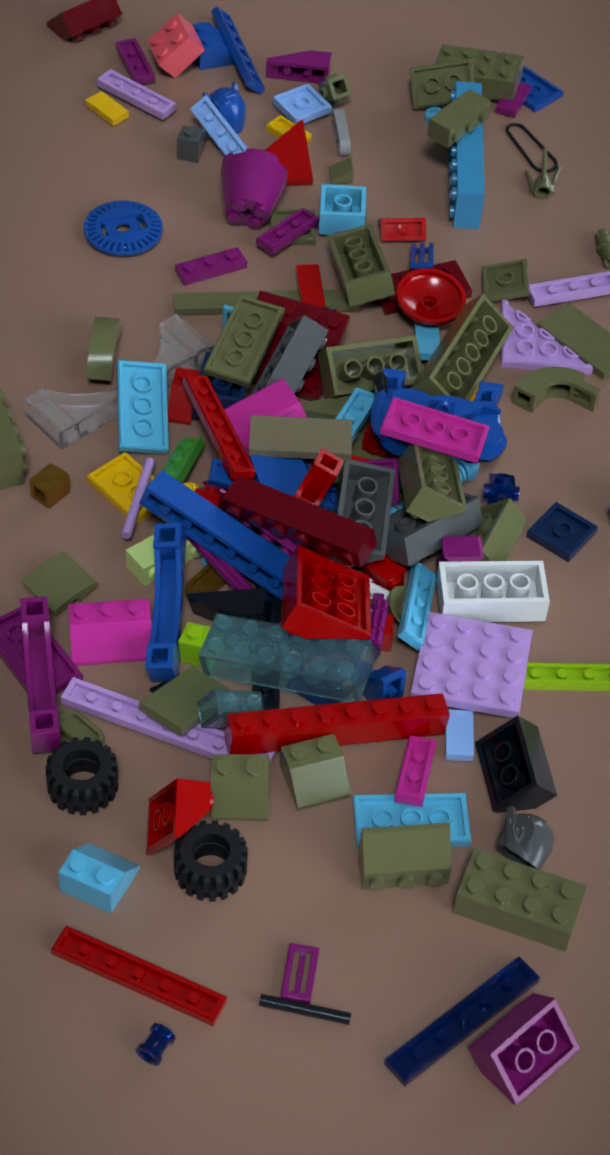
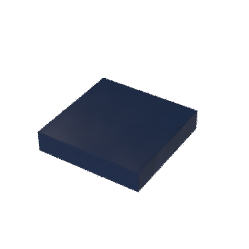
M555 502L527 531L526 537L569 562L597 533L598 526Z

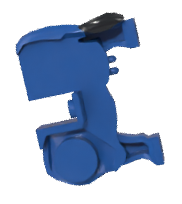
M383 368L382 371L375 374L373 385L376 397L371 409V427L382 446L394 455H402L409 442L380 434L381 426L393 397L490 426L478 463L491 462L504 452L507 446V438L500 423L501 410L497 406L501 399L503 384L480 381L474 401H468L448 395L429 396L420 390L403 388L406 371ZM454 457L457 459V461L464 460L458 457Z

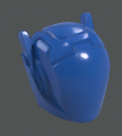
M233 82L232 88H219L209 95L204 92L202 94L203 97L205 95L208 96L236 134L242 132L245 124V103L239 93L237 83Z

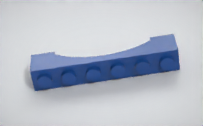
M181 523L154 525V611L145 665L151 682H169L179 675L180 652L178 641L181 637L186 536Z

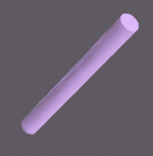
M146 458L121 533L124 539H130L141 508L139 502L148 486L154 468L155 460L152 458Z

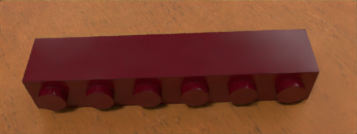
M240 474L236 476L222 497L226 512L231 517L245 519L257 528L264 527L271 530L276 536L288 537L303 547H312L324 556L331 555L348 566L355 565L362 568L377 545L374 529Z

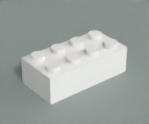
M543 561L439 562L436 587L440 614L484 622L546 621L550 599Z

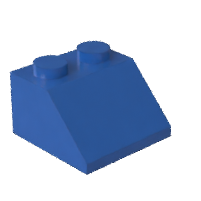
M209 22L192 24L205 49L195 59L200 70L236 65L220 30Z

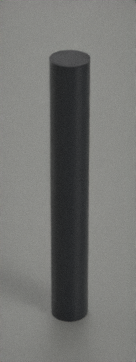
M262 994L259 1006L346 1025L350 1023L351 1013L265 994Z

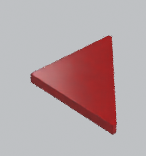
M300 120L264 150L277 156L278 162L284 168H287L286 186L313 185V174L304 122Z

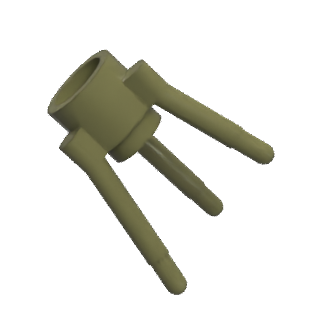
M547 147L543 148L542 175L538 176L533 182L529 171H525L530 186V193H534L536 197L541 199L548 198L554 194V188L561 171V166H558L551 182L547 176Z

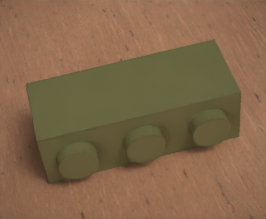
M469 89L429 118L427 137L449 148L489 118L491 100Z

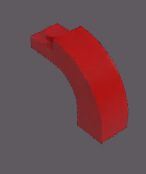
M321 448L298 486L294 497L319 507L328 489L336 479L344 460Z

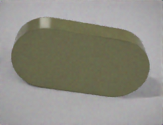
M68 710L59 716L60 734L69 742H72V738L78 737V740L90 737V741L94 742L98 739L102 741V746L105 745L103 731L79 711Z

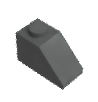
M183 125L177 137V159L198 163L209 138V133L201 128Z

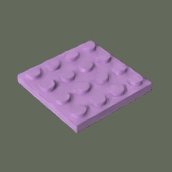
M428 612L424 646L420 647L411 696L443 693L448 707L509 718L519 716L533 630Z

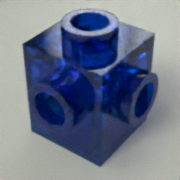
M489 473L488 484L484 483L483 499H487V505L511 498L513 502L519 500L520 487L516 486L514 475Z

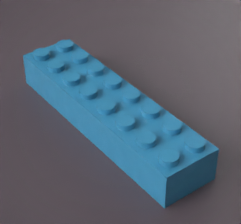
M456 81L455 90H451L450 103L469 89L482 95V83ZM483 122L449 148L448 161L451 162H449L448 174L452 175L449 177V189H452L449 192V204H453L449 208V218H453V228L480 229L485 196Z

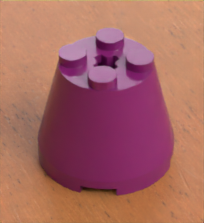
M246 148L245 152L236 154L230 152L224 157L220 174L224 208L227 216L226 220L231 224L248 226L253 230L260 229L261 225L269 220L286 186L288 177L287 168H284L278 162L277 156L264 150Z

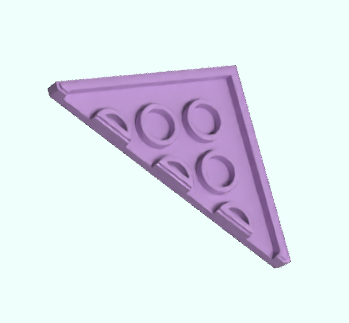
M502 299L501 314L514 328L501 348V368L537 370L545 367H565L592 375V365L585 364L579 359V355L567 346L563 347L555 341L553 335L542 327L538 328L531 322L532 319L520 310L516 311L508 305L509 302Z

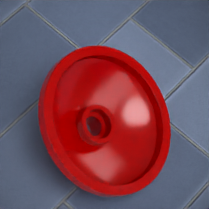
M423 268L409 272L400 280L397 286L396 300L400 309L412 320L426 325L437 326L448 324L456 319L466 304V293L460 282L452 275L438 269Z

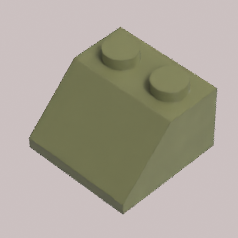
M334 733L281 747L280 768L297 811L351 797L344 755Z
M212 754L210 778L211 792L214 795L211 808L212 820L269 821L271 785L269 755Z

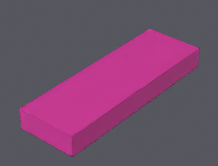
M409 736L394 802L423 806L437 740Z

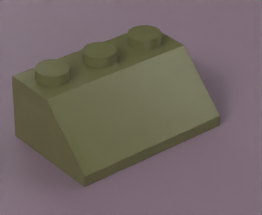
M511 498L480 507L483 525L473 530L471 534L464 535L481 537L484 558L480 561H506L509 554L513 551L516 540L523 532L522 529L527 522V518Z
M449 823L362 828L358 854L362 890L371 889L379 891L393 887L408 889L424 885L438 887L448 884L451 873Z

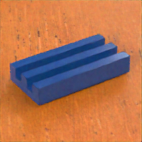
M420 243V248H416V244H411L410 265L412 269L434 267V243H429V247H425V243ZM425 253H429V262L424 263ZM416 254H420V263H416Z

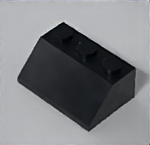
M517 715L475 742L493 812H507V808L514 806L516 811L536 809L557 796L538 726Z

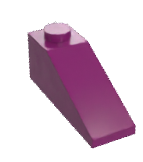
M309 50L267 58L266 78L319 84L325 81V76L330 75L332 53Z

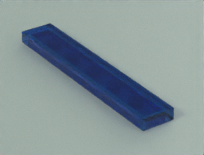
M519 956L387 1057L384 1065L405 1087L539 983L540 977Z

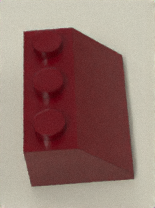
M90 0L61 12L46 22V25L63 41L70 38L72 41H76L84 37V32L88 31L89 34L99 31L101 29L100 26L103 24L108 27L117 23L116 18L123 14L116 0Z

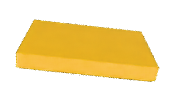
M124 452L88 474L86 478L87 482L127 517L143 467L129 454ZM151 474V477H150V480H149L148 485H149L150 482L155 478L152 474ZM141 505L135 525L153 513Z

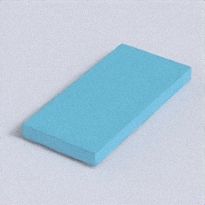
M118 360L116 364L118 451L167 455L169 452L166 364Z
M466 793L425 794L422 807L394 802L395 794L353 795L356 849L360 847L362 828L449 823L451 847L471 846Z

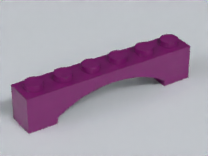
M48 597L20 598L32 753L50 752L55 747L60 748V731L54 683Z

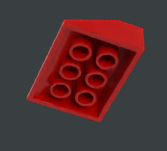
M298 545L284 567L282 629H285L292 635H299L306 639L369 640L371 637L369 575Z

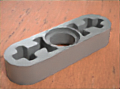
M344 108L332 109V126L338 155H350L351 142Z

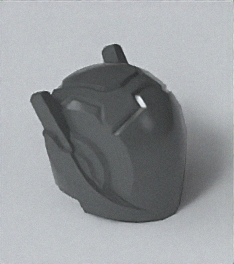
M514 806L508 807L506 826L501 832L498 850L512 861L540 870L553 850L555 840L552 828L545 820L536 815L516 814Z

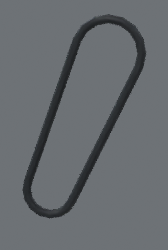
M509 124L506 127V132L509 135V137L512 139V141L515 143V145L518 147V149L521 151V153L524 155V157L527 159L530 165L536 171L542 172V169L534 165V163L531 161V159L528 157V155L525 153V151L522 149V147L510 133L509 128L512 126L521 127L540 146L542 150L544 146L522 124ZM547 150V155L555 163V166L553 168L547 169V173L556 170V168L558 167V162L556 158Z

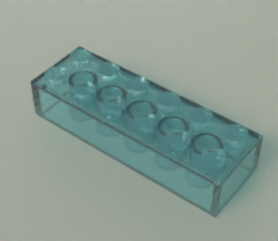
M219 613L216 614L199 653L203 673L208 676L345 702L361 700L375 662L371 640L306 639L299 635L288 633L285 629H282L281 624Z

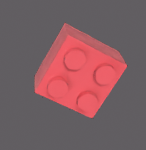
M178 13L168 19L147 41L159 67L174 78L205 51L193 25Z

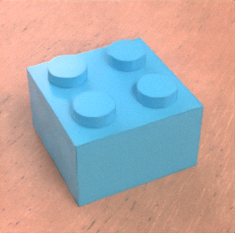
M321 184L319 234L331 235L335 232H342L365 225L366 187Z

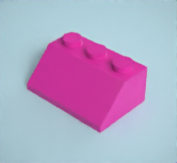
M284 378L224 409L248 456L251 415L308 418L300 401Z
M149 599L68 604L71 655L75 666L146 661L147 644H149L152 629Z

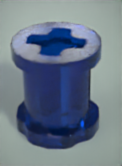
M153 1023L150 1027L149 1036L143 1044L137 1046L136 1053L145 1062L158 1066L162 1061L161 1055L169 1044L174 1043L176 1037L166 1026Z

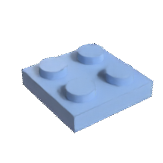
M309 84L273 96V104L295 124L300 120L307 123L330 114L332 106Z

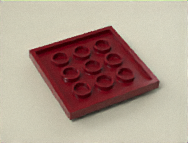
M259 291L256 300L285 308V314L252 384L256 385L289 322L303 315L329 330L325 336L327 342L323 349L341 346L350 322V315L265 291ZM317 353L314 356L316 362L309 372L306 371L303 377L305 380L303 387L298 393H294L298 398L315 401L320 400L324 390Z

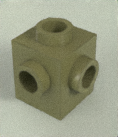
M336 73L324 77L325 81L318 84V93L328 103L332 102L333 106L344 103V98L352 95L346 74L337 76Z

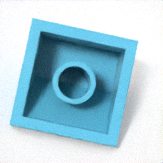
M87 843L73 849L58 872L60 891L112 914L139 871L140 865L91 843Z

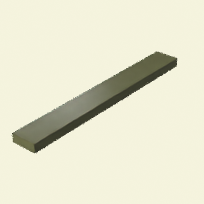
M343 289L323 290L326 309L336 312L360 311L361 305L349 306ZM299 290L265 291L300 301ZM259 291L174 293V315L223 314L224 305L234 307L239 295L257 299Z

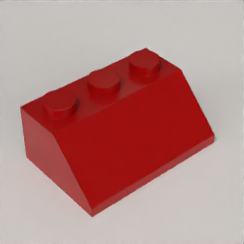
M177 778L149 798L146 855H153L180 838L210 811L214 801L213 792H210L211 782Z

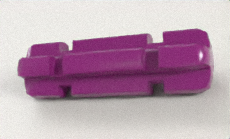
M380 598L374 601L371 617V637L367 640L376 646L382 644L389 604L386 599L382 600Z

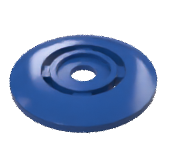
M112 201L102 204L93 209L84 221V235L90 245L103 253L115 256H131L148 251L159 242L163 233V223L160 216L152 208L134 201ZM126 225L130 230L120 232L117 230V227ZM102 227L105 228L106 236L103 234Z

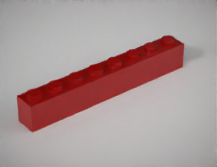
M443 693L227 714L224 738L228 754L250 755L280 752L282 746L333 733L339 746L409 739L410 735L417 737L439 736L445 733L450 713Z

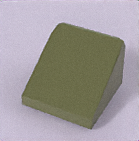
M351 157L329 167L330 182L332 184L353 182Z

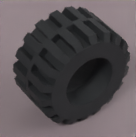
M78 737L72 738V742L68 743L65 740L61 742L60 748L55 747L52 750V755H49L47 758L46 781L48 795H50L53 804L57 803L58 808L62 811L68 809L69 814L74 815L75 812H80V815H86L88 811H91L92 814L97 813L99 807L104 809L108 806V801L114 800L115 792L118 791V766L114 752L111 753V748L107 744L102 746V741L96 739L93 742L90 741V737H84V740H78ZM78 772L94 774L93 777L86 780L70 778L71 775Z
M205 820L200 821L199 826L193 825L175 843L174 875L175 879L178 880L179 887L181 889L186 888L187 895L191 897L195 894L197 895V900L201 901L204 898H209V902L216 901V897L224 900L228 898L229 892L234 895L238 891V886L242 887L247 874L248 848L246 847L244 837H240V832L236 828L231 830L230 824L225 822L223 825H219L218 821L212 820V823L207 824ZM214 855L222 858L224 862L217 866H205L197 862V860L203 856Z

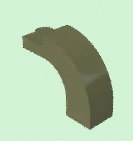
M95 317L89 343L87 379L111 381L114 378L116 345L122 332V326H119L120 318Z
M545 367L531 371L515 384L511 403L532 413L545 400L563 398L593 412L598 406L601 389L585 382V373L565 367Z

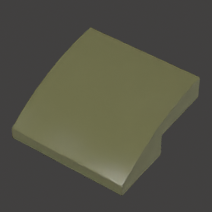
M65 551L42 563L22 580V583L36 597H48V608L56 616L60 615L68 607V604H71L75 599L81 602L99 585Z

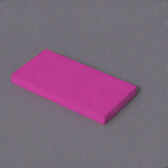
M393 397L381 426L380 434L478 464L490 426Z

